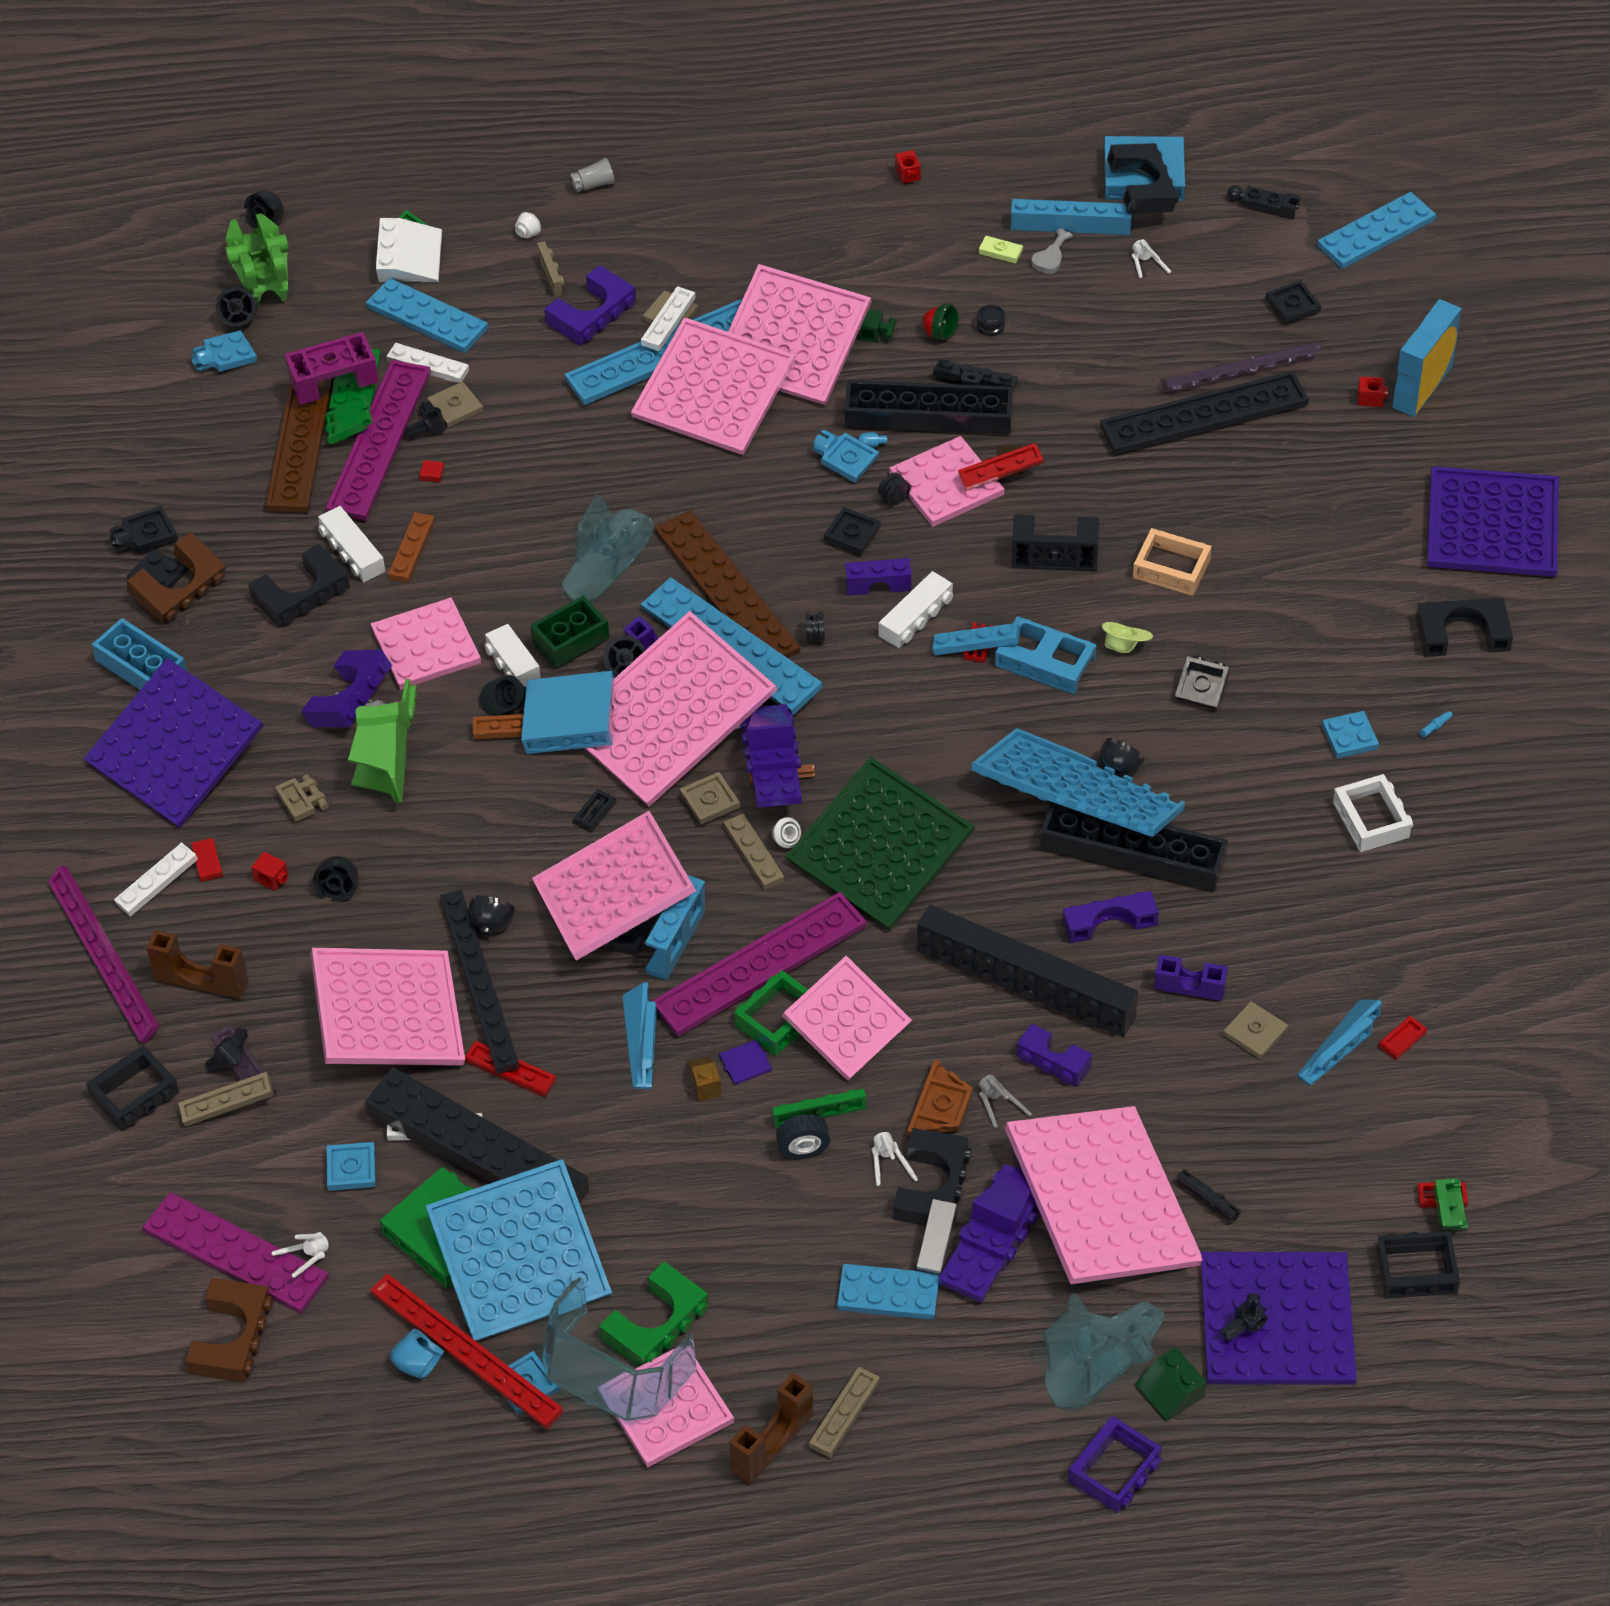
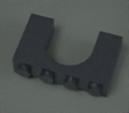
M1156 143L1111 145L1107 162L1112 173H1140L1153 181L1152 184L1127 185L1123 202L1128 214L1173 212L1175 204L1178 203V193L1175 192L1173 180L1168 175L1167 166L1164 165L1162 153L1158 150Z
M320 544L302 553L304 568L316 580L310 588L301 592H286L280 589L267 574L248 584L251 599L278 628L291 623L296 618L350 588L348 573Z
M1504 597L1418 603L1416 621L1424 657L1446 656L1448 638L1445 627L1456 621H1468L1479 626L1485 634L1489 652L1511 651L1513 635Z
M912 1128L908 1143L907 1160L935 1165L941 1168L949 1179L941 1188L929 1192L898 1187L893 1204V1220L927 1226L933 1199L955 1204L956 1201H961L963 1187H960L961 1181L965 1182L967 1167H964L965 1161L970 1162L972 1148L968 1147V1137ZM958 1207L956 1208V1212H955V1216H954V1221H956V1218H957Z

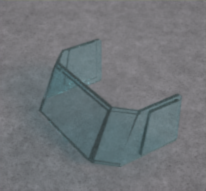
M578 1277L557 1298L549 1314L541 1356L546 1379L584 1399L586 1403L594 1404L625 1421L657 1416L696 1370L693 1335L688 1333L662 1366L641 1370L632 1368L569 1335V1332L588 1310L583 1278Z

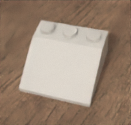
M380 218L376 262L378 281L386 282L391 278L398 282H439L442 229L401 218Z

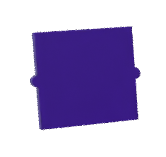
M757 1039L719 1053V1057L725 1066V1072L730 1075L734 1085L772 1071V1067L766 1058L767 1053L762 1051Z

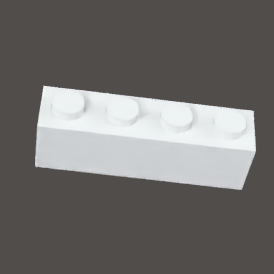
M341 506L318 516L320 524L318 530L323 538L326 537L331 548L339 552L341 560L345 564L348 563L355 577L358 576L364 583L385 572L382 555Z
M932 571L879 622V637L897 648H900L904 643H908L918 630L924 628L926 622L931 617H935L945 604L950 603L953 598V583Z

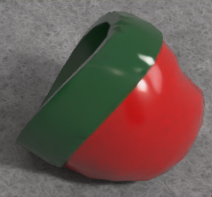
M951 304L933 307L923 315V328L931 338L946 340L957 330L959 315L956 307Z

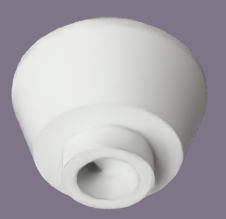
M523 212L517 219L515 230L520 237L531 238L540 234L541 224L535 215Z
M782 818L774 825L772 837L781 847L792 848L801 838L800 825L793 818Z

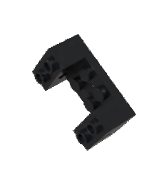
M1014 515L1011 568L1097 572L1099 518L1078 517L1077 536L1034 535L1035 515Z

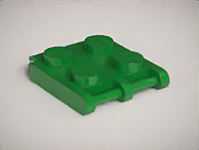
M358 398L326 413L327 425L325 428L329 434L327 437L329 444H334L345 440L353 434L362 432L372 423L371 413H369L370 405L366 398L362 400Z

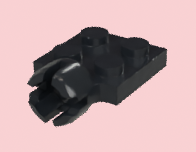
M162 506L122 518V525L112 527L109 530L112 534L110 536L111 543L117 552L130 549L131 547L141 552L178 540L177 533Z

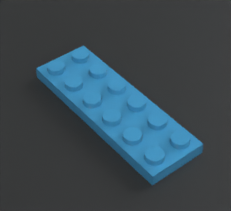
M1409 192L1319 239L1317 247L1341 269H1344L1435 221L1436 214L1412 192Z
M391 278L366 302L368 309L463 353H466L489 329L487 322Z

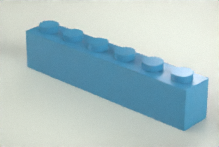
M1012 199L1011 230L1057 232L1058 229L1062 228L1065 232L1130 235L1131 214H1128L1124 203Z

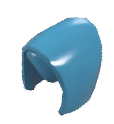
M413 1328L392 1348L389 1357L393 1365L402 1372L423 1379L433 1370L443 1355L444 1350L430 1341L420 1330Z

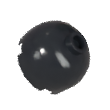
M260 191L249 195L245 200L244 209L247 208L248 213L245 216L253 228H258L256 214L262 213L276 225L281 222L284 215V207L279 197L274 193Z
M235 286L224 289L218 295L216 311L223 323L232 327H242L254 319L257 312V303L254 296L247 289Z
M623 635L612 639L604 650L605 667L617 677L646 651L645 646L633 636Z
M1106 738L1099 754L1101 766L1103 768L1108 766L1115 769L1114 775L1121 778L1124 775L1130 777L1135 775L1144 763L1145 758L1142 757L1140 759L1138 757L1140 752L1120 740L1117 743L1111 742L1113 738Z
M331 856L322 860L316 868L312 882L314 889L320 896L332 898L331 901L342 902L354 895L358 887L359 874L356 866L349 859L342 856Z
M477 895L475 899L472 897L470 900L469 919L474 927L480 929L479 933L492 936L493 933L504 931L511 924L515 907L509 902H506L505 905L500 904V899L495 897Z

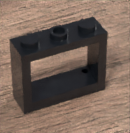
M144 1045L86 1083L89 1096L121 1131L132 1124L135 1125L138 1120L147 1114L153 1113L157 1107L166 1101L172 1100L171 1098L179 1093L176 1079ZM149 1066L163 1082L119 1110L106 1094Z
M1436 1230L1429 1233L1410 1232L1408 1234L1378 1236L1376 1252L1385 1299L1458 1293L1460 1278L1451 1231L1437 1232ZM1442 1251L1446 1274L1390 1276L1387 1254Z

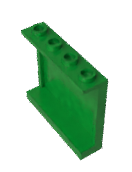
M441 1167L379 1221L383 1235L446 1289H449L453 1284L425 1207L440 1200L473 1190V1188L461 1183L454 1172H448L444 1167Z

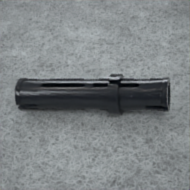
M1186 1169L1178 1174L1176 1182L1207 1203L1212 1211L1222 1214L1230 1222L1237 1220L1241 1210L1228 1202L1223 1194L1213 1191Z

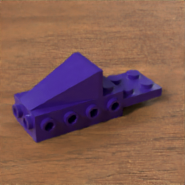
M787 704L759 707L740 724L741 731H745L742 732L743 745H747L744 746L745 759H749L746 760L747 773L752 774L757 808L802 803V795L797 768H801L800 755H795L799 752L798 742L794 741L796 740L793 713H788Z
M1004 1164L1001 1171H996L992 1179V1186L974 1199L970 1216L971 1221L968 1225L962 1227L959 1234L961 1242L938 1280L939 1284L982 1303L1001 1270L1004 1271L1009 1261L1014 1259L1019 1244L1025 1241L1028 1229L1031 1224H1035L1039 1215L1038 1206L1020 1168Z

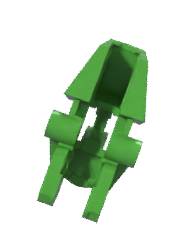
M262 213L256 214L258 228H254V232L249 234H243L236 219L230 220L226 235L228 247H225L229 265L234 267L244 288L254 296L257 307H259L261 295L267 290L275 291L281 298V301H286L288 293L287 252H289L287 239L285 234L279 235V227Z

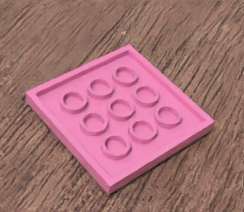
M961 436L889 468V474L894 472L900 473L910 483L911 491L908 497L932 527L1004 495V488L997 480L965 491L958 475V470L982 461Z
M452 597L371 623V629L380 649L392 664L390 670L399 690L404 689L405 679H410V684L417 685L481 664V657Z
M847 956L838 962L782 1015L847 1081L858 1073L912 1021Z
M686 1343L655 1358L651 1363L648 1362L599 1387L602 1397L647 1468L734 1423L733 1415Z

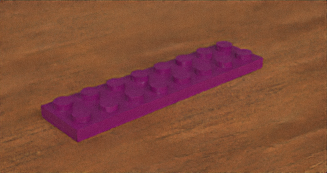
M172 1192L167 1195L142 1227L144 1233L238 1282L268 1286L273 1300L300 1314L305 1311L329 1279L327 1272L313 1265L293 1278L292 1274L304 1265L306 1261L290 1253L273 1256L271 1254L272 1251L281 1248Z

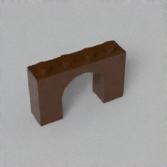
M191 532L175 543L174 555L193 574L194 578L191 583L179 589L167 588L159 584L144 568L127 580L126 591L161 625L167 620H173L181 609L188 608L195 598L205 595L213 584H219L225 577L226 565Z
M154 930L146 947L154 980L241 999L248 983L241 949L219 944L211 962L212 967H206L190 961L182 954L176 934Z
M211 1278L205 1297L208 1311L236 1315L246 1322V1327L240 1337L227 1344H212L192 1340L185 1360L188 1374L245 1383L247 1375L253 1371L254 1353L259 1351V1336L266 1329L267 1311L272 1309L273 1297L270 1296L268 1286Z
M793 1372L777 1389L778 1404L776 1411L761 1434L744 1425L729 1442L731 1472L750 1485L813 1416L812 1385Z

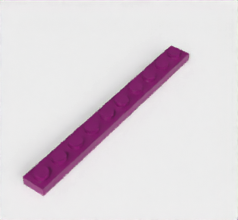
M59 866L48 883L139 1041L147 1043L160 1026L66 866Z

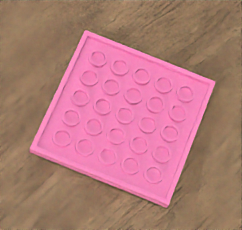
M758 264L728 332L795 354L796 360L779 391L826 405L872 300L871 297Z
M684 317L633 407L631 415L634 418L744 455L796 360L795 354Z
M650 811L532 878L575 960L588 955L595 949L607 944L614 938L628 932L633 927L647 921L659 912L668 909L673 904L696 892Z
M312 948L310 954L325 1064L464 1065L465 1055L448 951Z

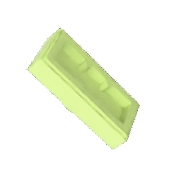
M985 236L979 247V254L1015 264L1023 252V245Z

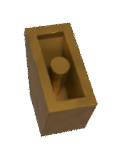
M708 1056L687 1061L698 1101L720 1097L721 1082L712 1058Z

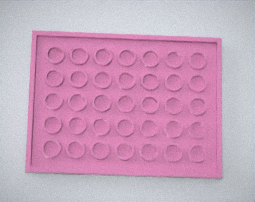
M689 611L614 678L610 732L613 737L612 745L584 749L650 807L778 689L776 685Z
M1135 1106L1006 1123L1005 1131L1070 1284L1201 1266L1200 1250Z

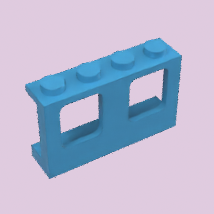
M1017 616L1013 623H1018L1020 627L1019 635L1039 641L1040 643L1035 650H1029L1018 645L998 647L995 652V666L1075 695L1081 675L1090 660L1095 661L1096 644ZM1058 648L1080 657L1076 664L1070 665L1056 660L1052 656Z
M690 875L687 876L696 892L673 904L668 909L663 910L645 942V945L656 949L646 967V974L665 981L671 975L705 914V881Z

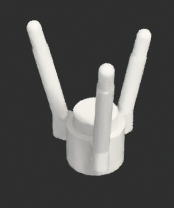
M1138 240L1134 243L1132 247L1134 253L1131 256L1135 261L1139 278L1143 277L1139 259L1148 260L1150 257L1168 274L1171 273V270L1162 262L1145 240Z
M888 1132L877 1134L873 1138L875 1147L871 1149L874 1156L876 1185L880 1186L881 1184L879 1155L882 1157L890 1156L894 1160V1152L913 1181L916 1182L918 1178L902 1155L897 1143L893 1142L891 1134Z
M321 1232L295 1235V1239H306L305 1242L272 1251L271 1254L275 1256L303 1249L307 1255L314 1256L292 1274V1277L295 1278L316 1261L325 1258L324 1252L328 1250L329 1245L327 1238Z

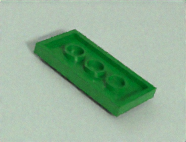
M371 349L376 360L378 374L381 350ZM352 372L336 376L334 378L329 410L337 409L358 398L360 400L366 398L371 407L376 383L359 388Z

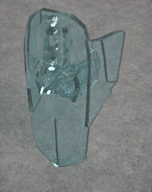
M595 495L578 524L575 564L562 582L564 591L572 601L583 595L589 601H595L616 581L647 544L654 528L650 517L632 509L620 510L613 515L600 495Z

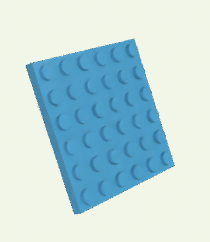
M563 1159L440 1200L425 1207L470 1335L476 1342L612 1295Z

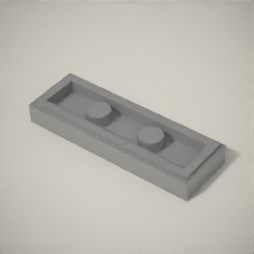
M933 1199L917 1264L918 1270L941 1274L957 1204Z

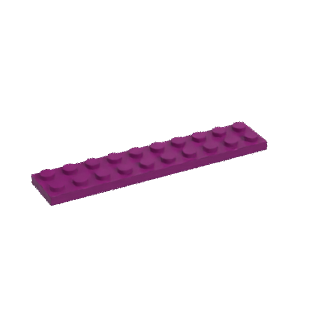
M391 360L370 407L369 413H371L372 423L364 431L359 432L326 506V512L341 506L350 518L367 521L404 436L405 429L411 420L431 374L429 366Z
M839 892L655 998L652 1002H656L657 1013L675 1035L679 1037L753 994L756 990L761 989L766 985L771 976H776L781 970L788 973L866 928L867 921L844 895Z

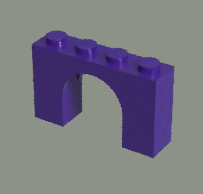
M601 265L586 275L587 290L605 302L602 306L594 310L582 311L557 298L544 309L546 324L580 346L592 339L596 333L604 329L611 321L618 318L621 313L636 302L635 287Z
M382 650L343 651L334 667L344 681L353 682L338 694L332 696H312L301 713L311 727H350L356 719V709L359 706H365L392 667L391 662Z

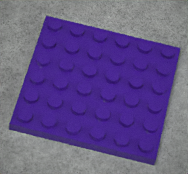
M1432 466L1427 567L1556 577L1559 476Z
M167 658L84 757V760L181 828L264 725L261 721Z
M1201 1252L1207 1384L1356 1385L1357 1377L1347 1252ZM1249 1293L1259 1294L1263 1313L1268 1316L1265 1325L1257 1332L1243 1331L1232 1341L1225 1340L1221 1330L1235 1320L1236 1310L1247 1300Z

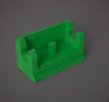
M1459 1179L1435 1180L1433 1189L1441 1232L1467 1230L1468 1225Z

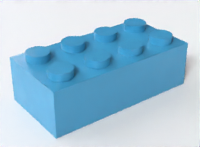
M123 618L92 643L95 660L139 690L143 688L167 658L187 671L185 658Z

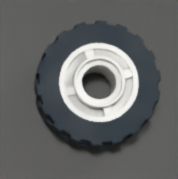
M804 1114L797 1117L794 1116L789 1120H785L776 1129V1139L780 1153L785 1158L788 1157L792 1160L815 1157L819 1153L824 1152L831 1141L827 1123L824 1118L818 1115Z

